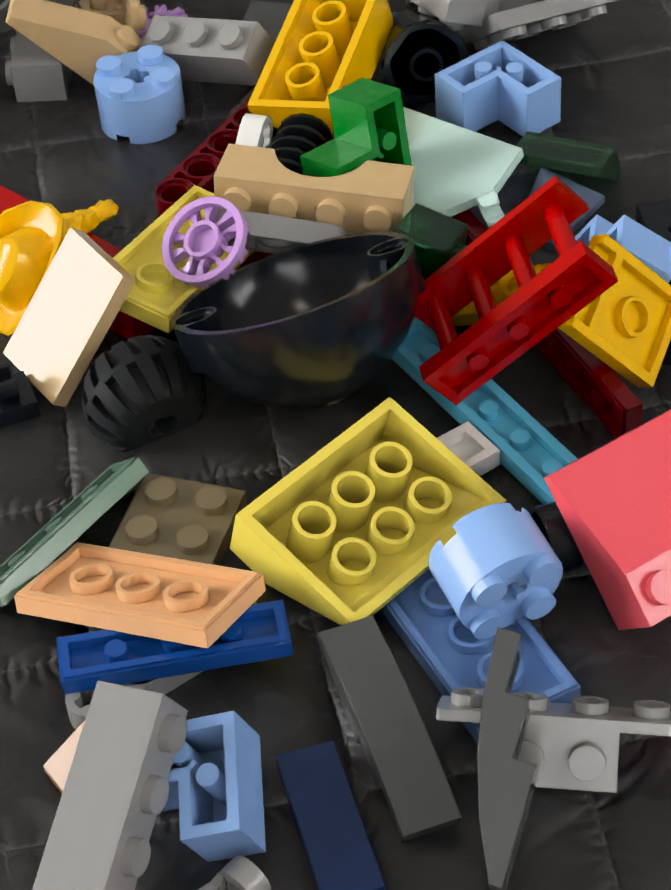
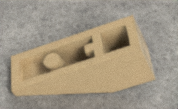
M10 0L6 23L92 85H94L93 78L97 70V60L108 55L118 56L138 51L143 42L131 27L120 24L108 15L47 0Z

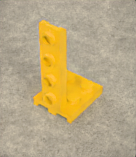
M607 234L592 236L588 247L613 267L618 282L558 328L637 388H651L655 384L671 340V285ZM551 263L533 265L536 275ZM513 270L490 287L496 306L519 289ZM473 301L452 317L454 326L473 325L479 320Z

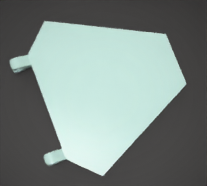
M403 107L412 166H415L414 205L404 234L409 236L475 206H478L488 227L493 226L505 215L499 205L500 201L497 194L524 157L522 148Z

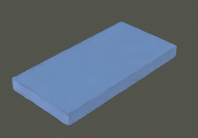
M428 569L380 610L441 695H451V690L455 688H477L483 690L496 635L484 640L475 638L471 630L461 623L430 569ZM520 617L516 619V623L502 628L522 634L523 653L511 694L515 692H537L547 695L548 702L572 704L573 697L581 696V686L526 617ZM462 722L478 744L480 723Z

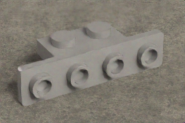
M455 688L451 690V695H442L437 705L436 719L480 723L483 690L477 688ZM537 692L512 693L529 698L530 717L517 760L537 765L538 780L536 787L617 793L620 733L671 736L670 704L663 701L637 700L634 701L633 708L609 706L608 699L597 696H576L572 698V704L548 702L547 695Z

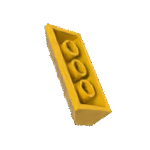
M294 0L247 104L249 111L252 114L270 116L273 127L276 129L290 115L300 113L314 115L330 128L334 139L335 135L328 94L361 78L372 79L394 25L388 0Z

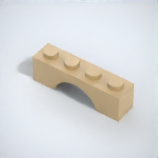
M228 143L213 176L215 197L224 198L243 211L335 224L352 233L380 231L404 234L414 205L415 166L367 160L357 169L342 175L312 177L298 174L282 165L276 156L275 149Z

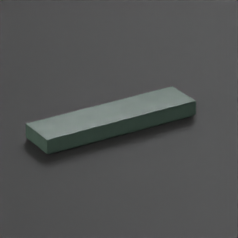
M132 457L110 465L0 565V607L10 602L18 591L39 575L149 473V470L139 457Z

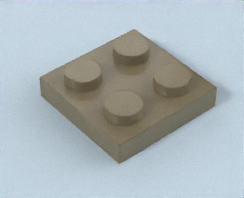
M148 473L144 476L109 547L220 566L231 542L235 516L247 506L246 491Z

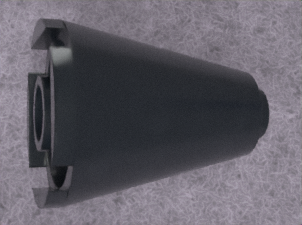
M407 9L400 11L393 17L394 25L384 48L382 60L383 76L387 85L400 89L403 102L413 106H426L425 103L435 102V74L468 58L467 49L461 36L450 26L416 10Z

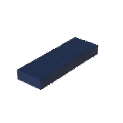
M334 741L276 755L279 776L317 890H386Z

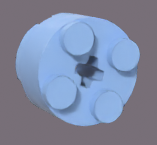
M145 45L139 48L138 51L118 56L108 55L97 60V70L94 74L93 82L101 128L108 137L117 140V135L129 137L130 144H149L170 137L177 131L176 124L180 120L184 123L186 110L180 68L174 59L163 54V49L160 46Z
M501 502L474 510L452 525L457 534L445 546L439 539L430 552L428 564L431 573L461 623L470 629L477 639L491 638L496 635L498 627L510 626L516 623V619L523 616L530 620L539 619L549 613L556 604L553 593L562 579V563L529 512L523 507L522 512L515 511L511 503Z

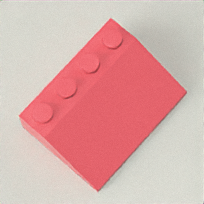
M670 409L544 477L618 630L652 627L671 616Z

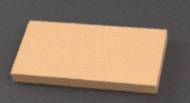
M77 542L14 595L17 613L208 649L266 591L264 574L255 571Z

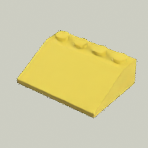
M388 397L239 511L235 516L229 549L252 571L263 573L264 581L270 587L337 624L344 625L373 616L429 569V555L433 546L439 539L445 546L457 534L452 525L459 519L481 507L501 502L506 503L507 500L396 401Z

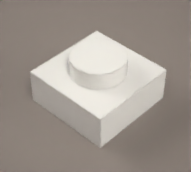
M468 421L437 437L440 442L479 476L500 465V450Z

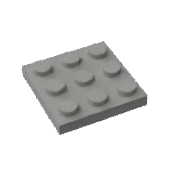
M544 0L496 12L485 17L482 26L466 25L463 30H456V32L461 36L465 45L474 43L475 51L486 49L502 40L509 41L514 39V41L551 29L556 31L577 25V23L606 14V5L618 0Z

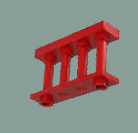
M557 176L551 178L425 280L426 289L419 294L414 316L435 331L440 351L419 366L423 381L455 405L459 404L618 282L612 266L581 240L577 243L570 224L589 210L587 203ZM553 238L559 258L536 275L530 255ZM513 270L519 289L496 306L490 287ZM473 301L479 320L457 336L452 317Z

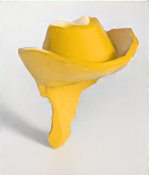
M111 199L99 200L88 209L60 214L52 204L30 200L4 210L0 214V333L7 336L14 333L70 227L84 231L87 234L96 229L101 222L112 219L118 212L119 206Z

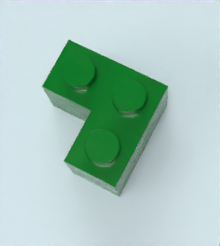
M361 78L328 94L335 138L300 156L303 175L312 177L342 175L357 169L367 160L412 166L400 89Z

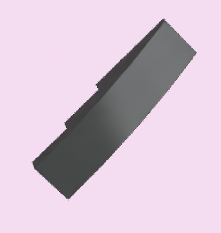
M370 616L318 632L320 645L356 743L360 742L378 792L383 791L401 843L458 824L462 816L437 753L394 656L374 617Z
M499 627L497 628L483 689L477 749L479 823L490 890H507L538 780L537 765L517 760L530 717L529 698L511 694L523 653L522 634Z

